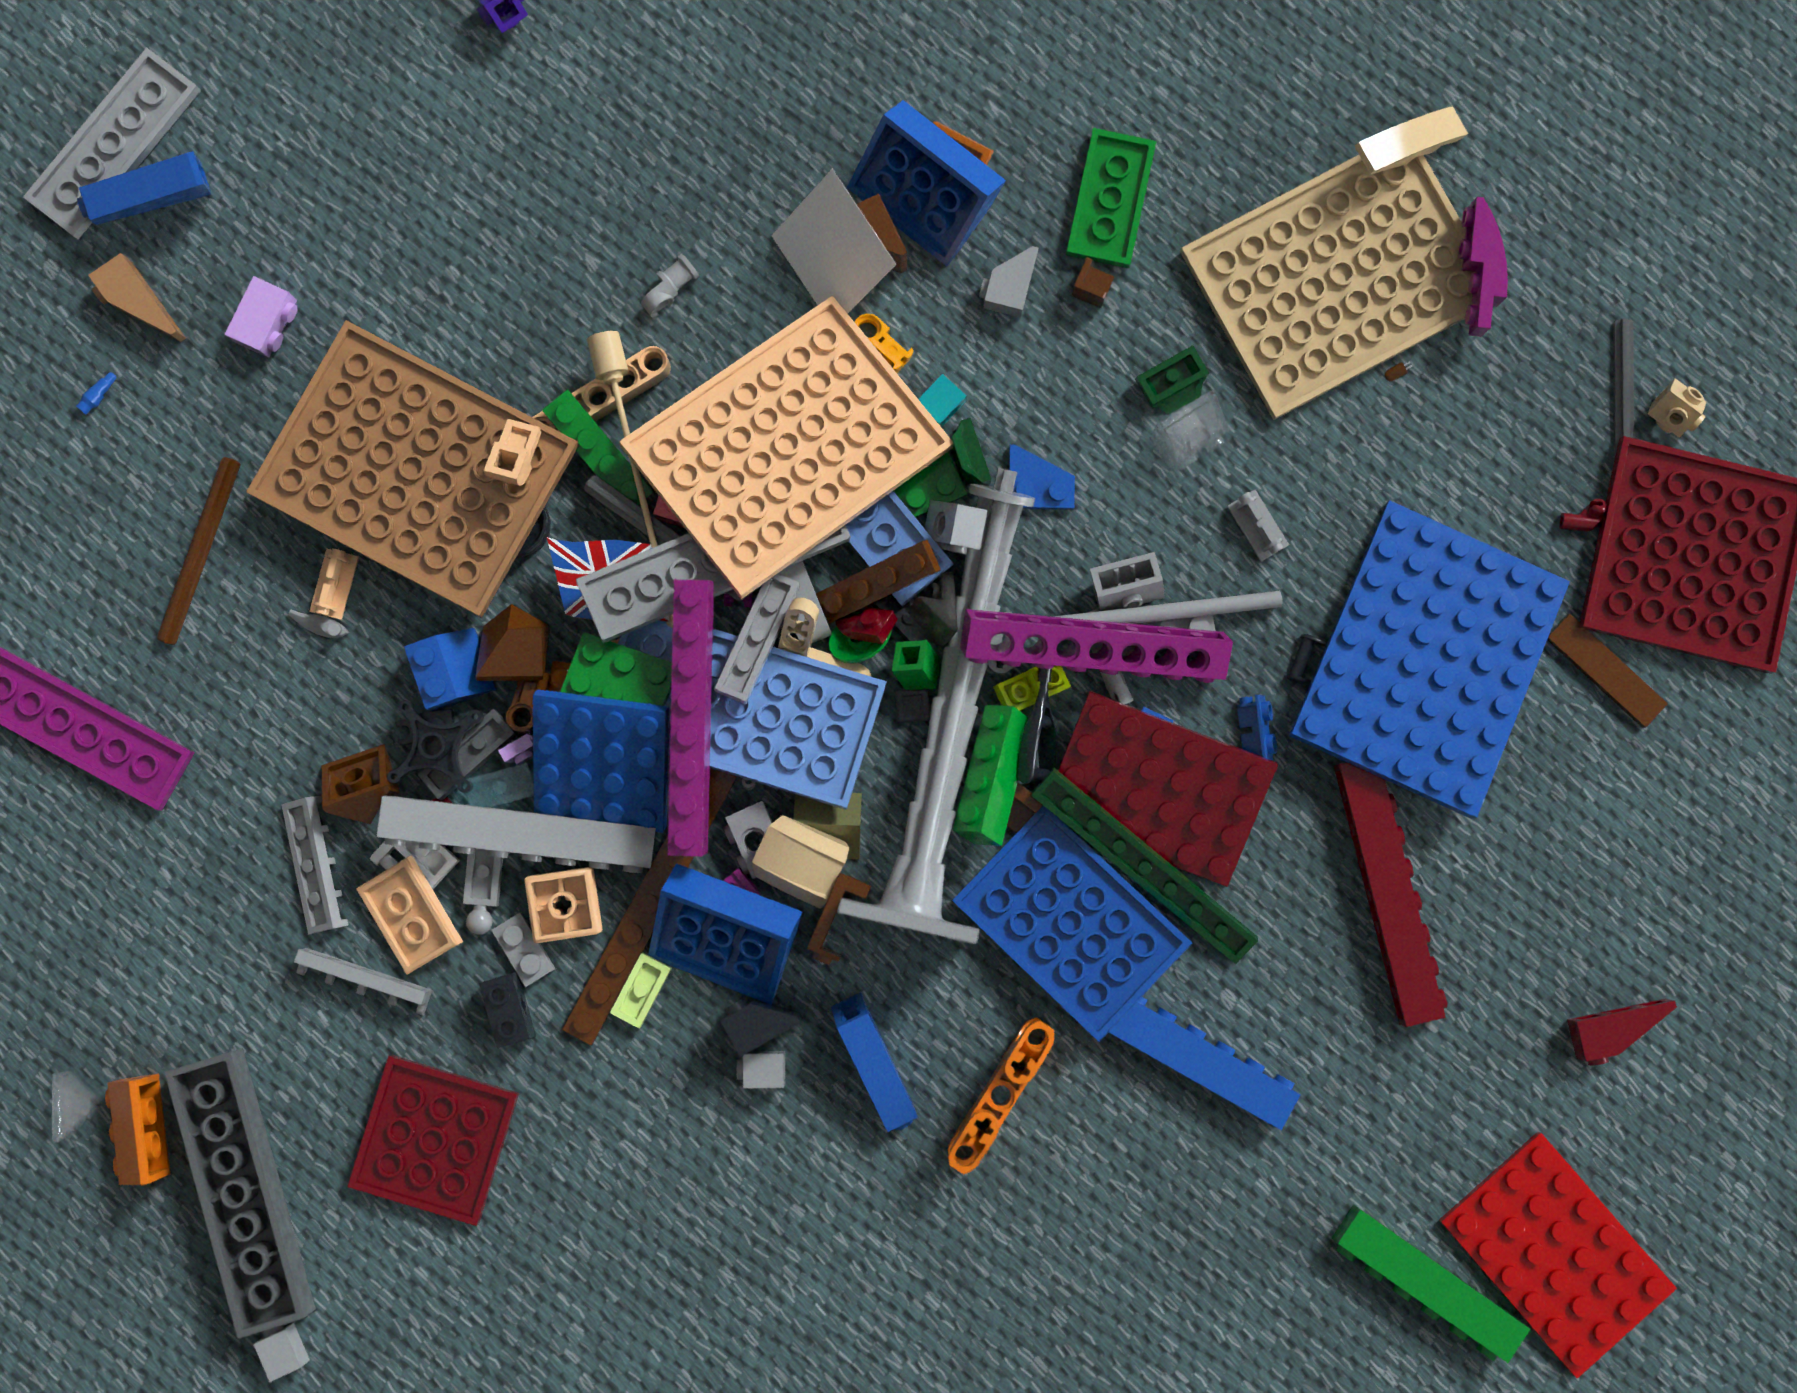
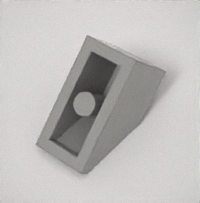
M1032 246L992 270L990 279H983L979 297L985 299L984 309L1021 318L1037 258L1038 247Z

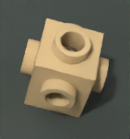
M1674 378L1652 402L1648 415L1656 420L1657 425L1667 433H1674L1680 438L1688 429L1692 432L1702 423L1705 418L1703 411L1706 401L1697 389L1690 386L1686 387Z

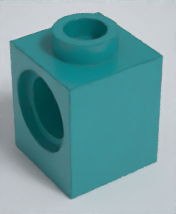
M942 373L918 400L942 428L964 405L967 395Z

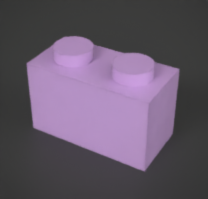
M253 276L224 335L233 342L269 358L272 351L276 352L282 344L283 334L281 332L286 322H292L296 316L297 299L288 291Z

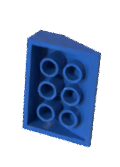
M902 100L883 114L846 188L863 201L879 194L893 224L945 266H948L989 210L1006 180Z
M676 863L661 889L648 955L662 963L771 1005L797 933L802 911Z

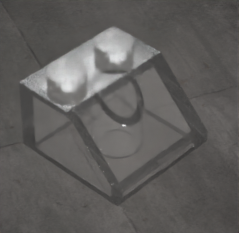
M1213 390L1209 391L1159 423L1149 437V440L1170 471L1177 466L1181 471L1198 460L1195 456L1204 449L1210 453L1225 443L1222 437L1227 434L1229 428L1215 392Z

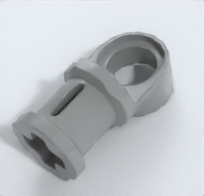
M682 253L678 255V260L664 272L658 271L656 273L661 283L645 295L641 305L651 317L659 316L658 311L666 305L670 307L673 304L674 297L678 295L677 290L692 278L696 280L700 277Z

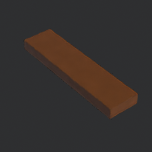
M1567 614L1550 632L1547 641L1642 728H1646L1668 704L1589 630L1580 628V622L1571 614Z

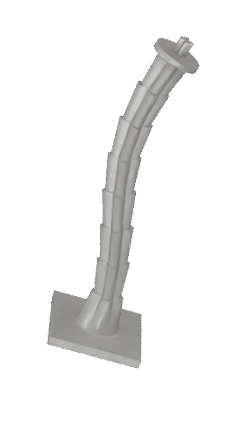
M998 468L994 487L970 484L969 493L978 496L976 508L988 511L980 550L968 548L965 555L960 596L955 597L948 647L944 648L937 697H934L932 701L926 748L921 749L914 802L909 804L902 855L897 856L882 898L878 904L873 905L842 898L838 913L975 944L977 942L979 929L948 922L942 918L945 865L941 864L956 814L953 811V807L967 763V758L964 756L978 712V707L975 705L988 664L969 661L968 658H965L960 648L965 610L1000 611L1001 606L997 604L1012 558L1009 552L1023 506L1034 507L1035 502L1034 497L1013 492L1017 476L1015 471Z

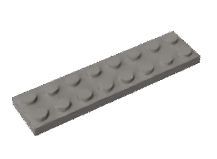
M846 526L840 528L789 566L850 541L851 536ZM689 533L576 579V583L603 643L672 615L674 579L714 581L713 597L733 590Z

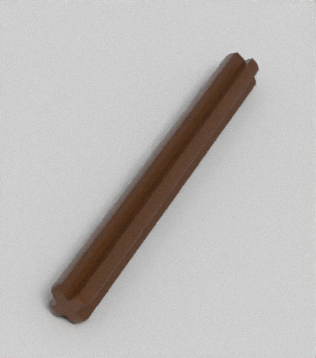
M228 457L221 459L157 639L169 645L177 643L241 466L234 459Z

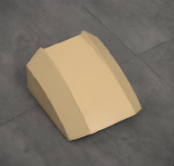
M782 815L768 826L752 860L754 876L785 893L821 909L828 901L837 877L846 863L849 847L845 841Z

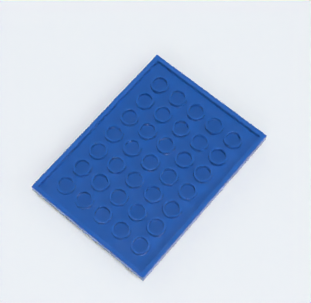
M1389 500L1376 525L1289 736L1472 820L1477 818L1570 581Z

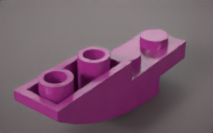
M1476 197L1463 211L1461 225L1466 227L1465 239H1462L1460 242L1458 257L1463 259L1462 271L1472 272L1468 284V291L1472 293V303L1468 305L1465 315V324L1469 325L1468 335L1482 337L1491 329L1493 306L1498 307L1507 298L1508 274L1504 244L1499 227L1484 197Z

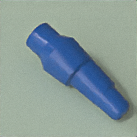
M109 372L104 378H101L82 395L81 401L75 407L85 415L91 409L98 407L104 398L103 395L116 380V375Z

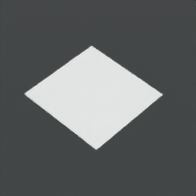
M833 168L771 235L816 304H821L833 295L847 314L896 265Z

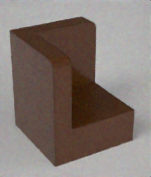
M1087 257L1071 296L1101 308L1114 276L1091 267L1093 259Z
M1019 783L1017 784L1007 827L1015 833L1042 806L1039 801L1031 796L1032 793Z

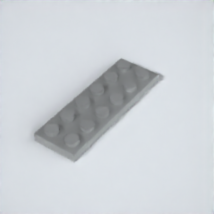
M146 47L23 198L76 239H79L92 224L89 217L83 218L79 209L77 198L82 197L79 187L137 169L201 90Z

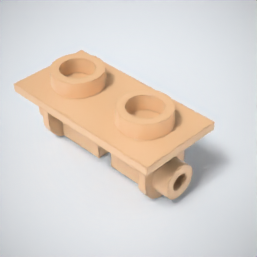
M334 548L332 550L326 549L309 612L342 620L359 556Z

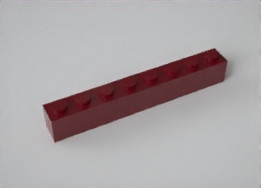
M1349 763L1334 765L1399 1025L1409 1027L1446 1018L1444 1009L1447 1008L1446 996L1442 989H1438L1435 977L1439 975L1438 965L1435 957L1430 956L1427 943H1430L1431 940L1427 925L1421 922L1419 910H1422L1421 898L1417 891H1413L1410 879L1414 877L1413 867L1410 859L1405 858L1402 845H1405L1404 832L1400 825H1396L1394 813L1397 812L1395 798L1392 793H1388L1386 780Z

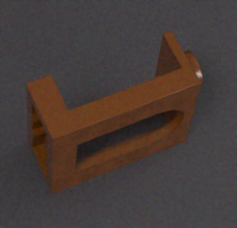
M839 873L807 949L813 951L812 958L830 965L832 960L839 962L842 954L825 948L822 945L840 906V901L846 891L866 899L871 885L846 874Z

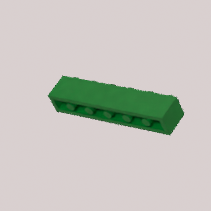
M1355 1205L1352 1206L1332 1236V1239L1339 1244L1336 1251L1354 1262L1356 1257L1365 1262L1367 1265L1364 1270L1380 1282H1382L1384 1277L1395 1284L1392 1288L1394 1292L1409 1302L1412 1297L1423 1303L1420 1310L1438 1322L1440 1317H1443L1451 1323L1448 1329L1465 1342L1470 1336L1480 1343L1476 1349L1492 1361H1495L1498 1356L1509 1363L1531 1330Z

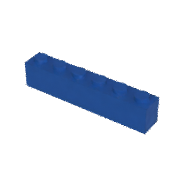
M1143 997L1109 1031L1110 1034L1279 1130L1283 1129L1300 1097L1299 1093L1292 1090L1295 1083L1279 1074H1276L1274 1079L1263 1074L1265 1066L1247 1057L1245 1062L1233 1057L1235 1049L1219 1040L1215 1046L1203 1040L1206 1036L1205 1032L1191 1024H1188L1186 1029L1174 1023L1177 1016L1161 1007H1159L1157 1012L1145 1007L1148 1000Z

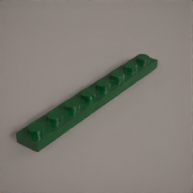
M1054 767L1032 791L1031 796L1234 964H1237L1258 942L1257 935Z

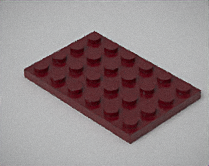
M1089 691L1058 771L1172 866L1228 887L1278 764L1277 762Z

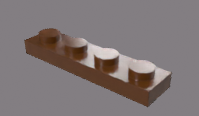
M924 540L816 593V596L828 623H832L941 571V568L928 540Z

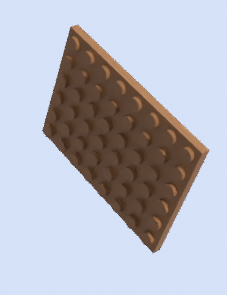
M345 320L246 492L482 618L576 452L579 443ZM507 419L540 427L541 431L531 460V472L522 486L486 477L484 473L494 442H499Z

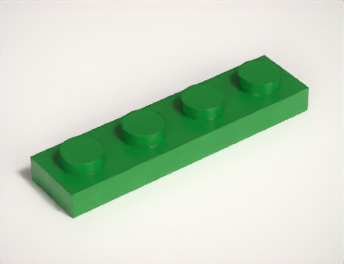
M566 389L545 406L542 411L561 433L578 441L579 446L576 452L599 478L637 505L640 504L631 464L572 393ZM641 477L647 498L653 491Z

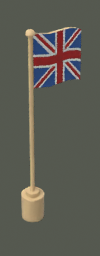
M600 332L588 337L587 344L596 379L603 380L604 384H611L625 438L630 434L618 382L622 381L623 375L628 373V367L619 332ZM631 459L630 463L650 544L622 540L569 542L547 537L566 615L593 620L576 583V579L658 546L640 472ZM673 614L658 620L666 621V624L673 628Z

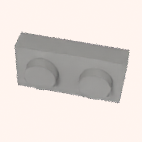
M522 912L491 930L525 987L556 969L542 945L533 942L531 927Z

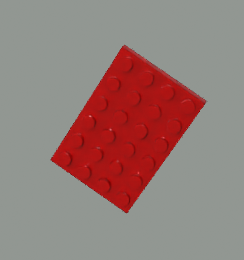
M1541 1132L1534 1134L1439 1219L1447 1231L1577 1379L1677 1289Z

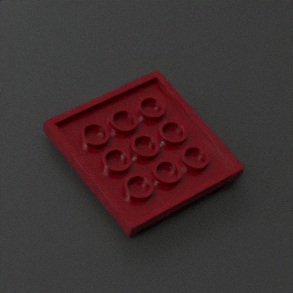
M389 1055L347 1187L477 1226L480 1223L519 1093L395 1055Z

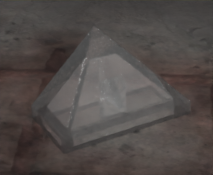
M72 1071L52 1074V1143L71 1139L101 1108V1099Z

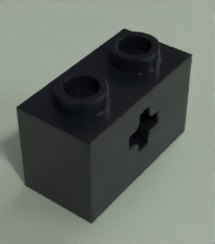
M517 972L479 983L497 1049L536 1036L522 983Z

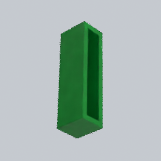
M985 705L953 831L973 844L1002 846L1019 780L1017 773L1020 746L1024 727L1028 720V717L1014 706Z

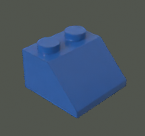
M475 628L435 635L404 646L426 710L439 711L496 690L494 681L476 680L481 644Z

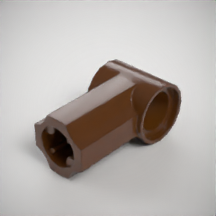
M545 673L544 680L518 681L512 705L506 713L507 724L517 734L521 736L533 734V694L537 689L547 690L550 674ZM524 711L530 712V723L524 727L516 726L517 715Z

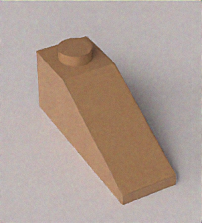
M122 253L88 275L95 284L92 288L93 293L104 305L110 303L118 310L180 342L186 339L135 265Z

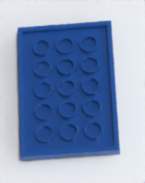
M1042 806L952 900L1098 1042L1105 1037L1192 945V942L1045 806Z

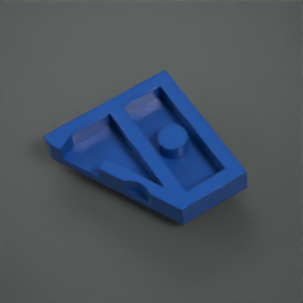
M1010 444L1009 470L1017 472L1013 492L1035 498L1034 507L1023 506V509L1074 510L1075 476L1017 445Z

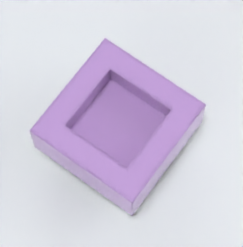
M526 734L499 749L498 751L504 762L510 764L515 762L516 765H520L533 757V736Z

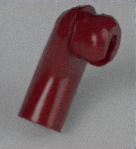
M1594 499L1579 514L1561 513L1559 528L1584 532L1592 531L1602 522L1603 515L1607 511V503L1602 499Z

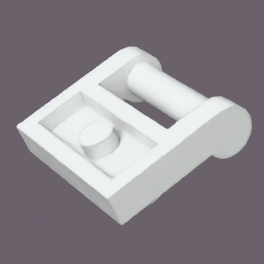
M406 840L405 846L387 845L383 842L370 857V860L375 865H381L387 870L398 863L390 856L394 849L398 850L405 858L413 855L432 889L460 861L443 844H440L439 850L419 848V842Z

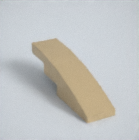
M1453 106L1389 128L1357 143L1355 148L1369 173L1373 174L1406 165L1415 157L1433 153L1442 145L1462 139L1468 132Z

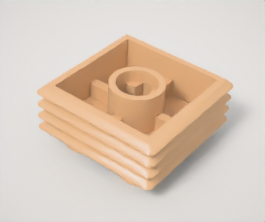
M584 867L531 875L524 879L534 943L596 935L602 932L594 868ZM561 896H565L566 901H571L572 907L567 909V914H564L562 908L556 907V902L561 901Z

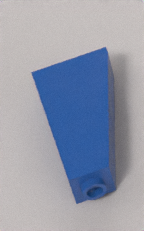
M192 151L79 187L82 197L77 198V203L83 218L89 217L92 223L98 225L211 195V191L202 163Z
M861 992L831 1006L837 1030L887 1132L908 1127L914 1119L918 1118L917 1112Z

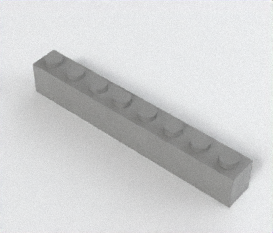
M385 795L382 796L377 837L385 838L384 844L405 846V842L408 840L419 842V848L439 850L440 844L454 846L453 852L474 854V848L488 850L487 856L508 858V852L521 853V860L542 862V856L556 857L555 863L561 865L575 866L576 860L590 861V868L609 870L610 864L623 865L622 871L642 873L643 867L651 868L656 828Z

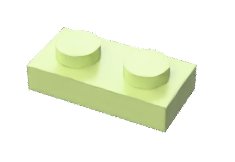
M642 952L610 1013L637 1028H641L672 967Z

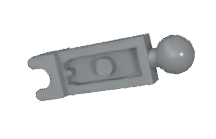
M474 848V854L467 855L463 904L474 905V910L468 914L466 919L468 930L473 934L483 935L490 930L493 923L492 917L487 911V906H499L503 858L487 856L488 850Z

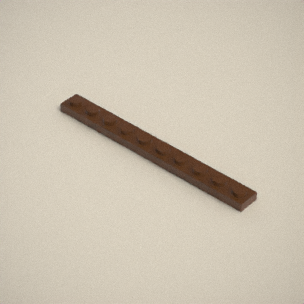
M710 768L708 831L738 777ZM668 835L562 1029L591 1046L594 1044L640 954L644 951L652 936L661 889L676 863L689 868L695 857L668 856Z

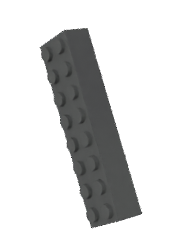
M243 1048L164 1072L237 1338L239 1339L305 1318L316 1308Z

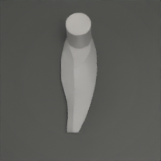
M292 609L289 611V616L317 635L339 638L349 633L343 625L329 617L303 614Z

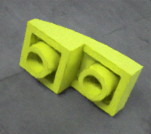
M1054 665L1052 669L1051 682H1048V697L1071 687L1062 666ZM1033 667L1020 675L995 685L993 688L1001 705L1014 706L1019 711L1034 705L1040 681H1038L1039 668Z

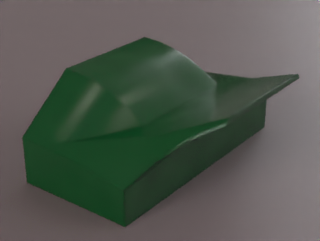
M1192 345L1136 377L1135 381L1151 407L1160 408L1169 415L1201 397L1203 382L1209 375V371Z
M971 418L961 420L954 435L951 437L954 444L951 453L959 476L969 484L988 486L992 479Z

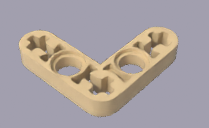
M795 598L791 601L785 615L778 646L779 649L871 676L869 669L862 664L843 663L832 654L811 648L819 609L813 601L806 598ZM800 613L804 615V622L798 620ZM790 633L799 634L804 640H797Z

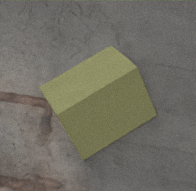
M852 793L847 810L795 794L793 819L845 841L849 847L847 859H860L862 793Z

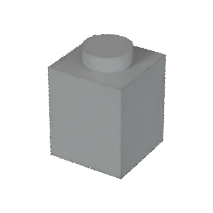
M750 1051L743 1055V1059H737V1080H743V1088H784L785 1051Z
M294 1323L285 1327L280 1325L262 1331L264 1337L253 1344L269 1382L301 1368L310 1360Z

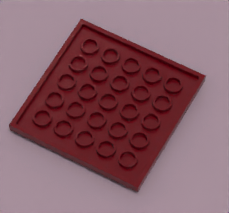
M1627 436L1619 438L1606 497L1607 511L1604 513L1600 525L1580 619V628L1768 674L1776 673L1797 573V478Z

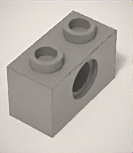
M930 500L925 530L941 549L967 554L968 548L980 550L988 510Z
M763 801L725 817L728 825L723 827L730 844L737 843L742 854L737 857L743 874L747 875L750 873L752 879L757 878L754 876L752 860L757 851H752L747 847L746 839L752 832H759L764 837L768 826L773 823Z

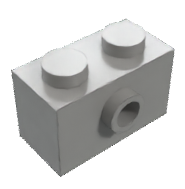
M1155 552L1090 569L1092 586L1099 611L1140 607L1144 603L1165 598L1163 578Z

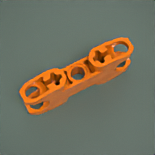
M1034 1017L1027 1020L1021 1026L1004 1053L1000 1064L949 1142L948 1159L951 1167L962 1174H966L978 1166L997 1137L999 1128L1025 1086L1035 1076L1054 1043V1029L1050 1025ZM1043 1029L1044 1038L1041 1043L1033 1045L1028 1042V1035L1032 1030ZM1023 1060L1025 1064L1024 1070L1018 1068L1014 1071L1012 1062ZM1005 1086L1010 1090L1009 1098L1005 1102L997 1103L991 1099V1093L995 1087ZM987 1118L988 1127L982 1125L978 1129L976 1120L984 1121ZM967 1145L973 1149V1152L967 1158H959L955 1155L958 1147Z

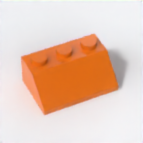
M159 1074L108 1082L105 1101L107 1107L111 1109L112 1123L109 1126V1135L111 1141L115 1143L116 1156L113 1160V1170L119 1178V1185H145L170 1175Z

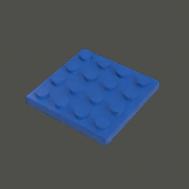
M537 689L533 694L534 813L635 825L645 828L651 827L656 828L655 832L663 833L667 827L669 706Z

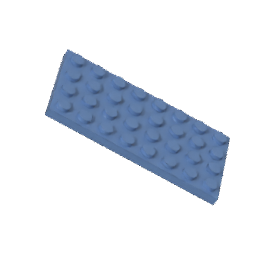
M656 621L620 636L618 644L672 662L673 628H670L666 621ZM713 629L710 768L847 810L887 681L772 647L745 705L715 692L714 688L738 636ZM670 691L669 697H668V699H667V702H666V704H665V706H669V732H668V755H669V756H670V736H671V691Z

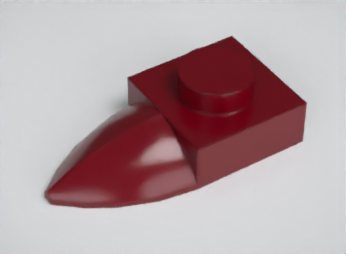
M865 607L862 613L841 618L835 624L841 633L849 638L883 644L898 619L891 610Z

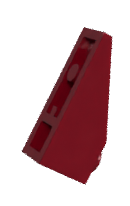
M1660 999L1567 1019L1576 1059L1588 1062L1589 1066L1608 1063V1057L1620 1055L1677 1008L1676 1001Z

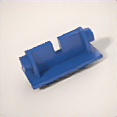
M1255 695L1256 702H1253L1252 697L1239 698L1240 704L1237 705L1240 728L1252 727L1253 733L1241 734L1242 749L1273 761V754L1277 753V741L1275 735L1270 734L1268 721L1273 720L1271 702L1266 701L1264 695Z

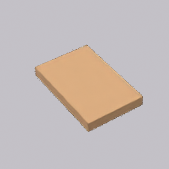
M413 855L403 859L356 888L406 975L463 942Z

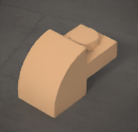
M507 419L499 442H494L484 469L486 477L522 486L532 469L531 460L541 435L540 427Z

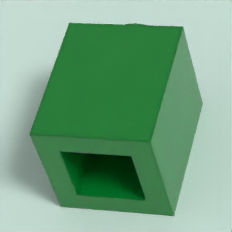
M927 640L896 642L892 672L905 690L936 689L941 660Z

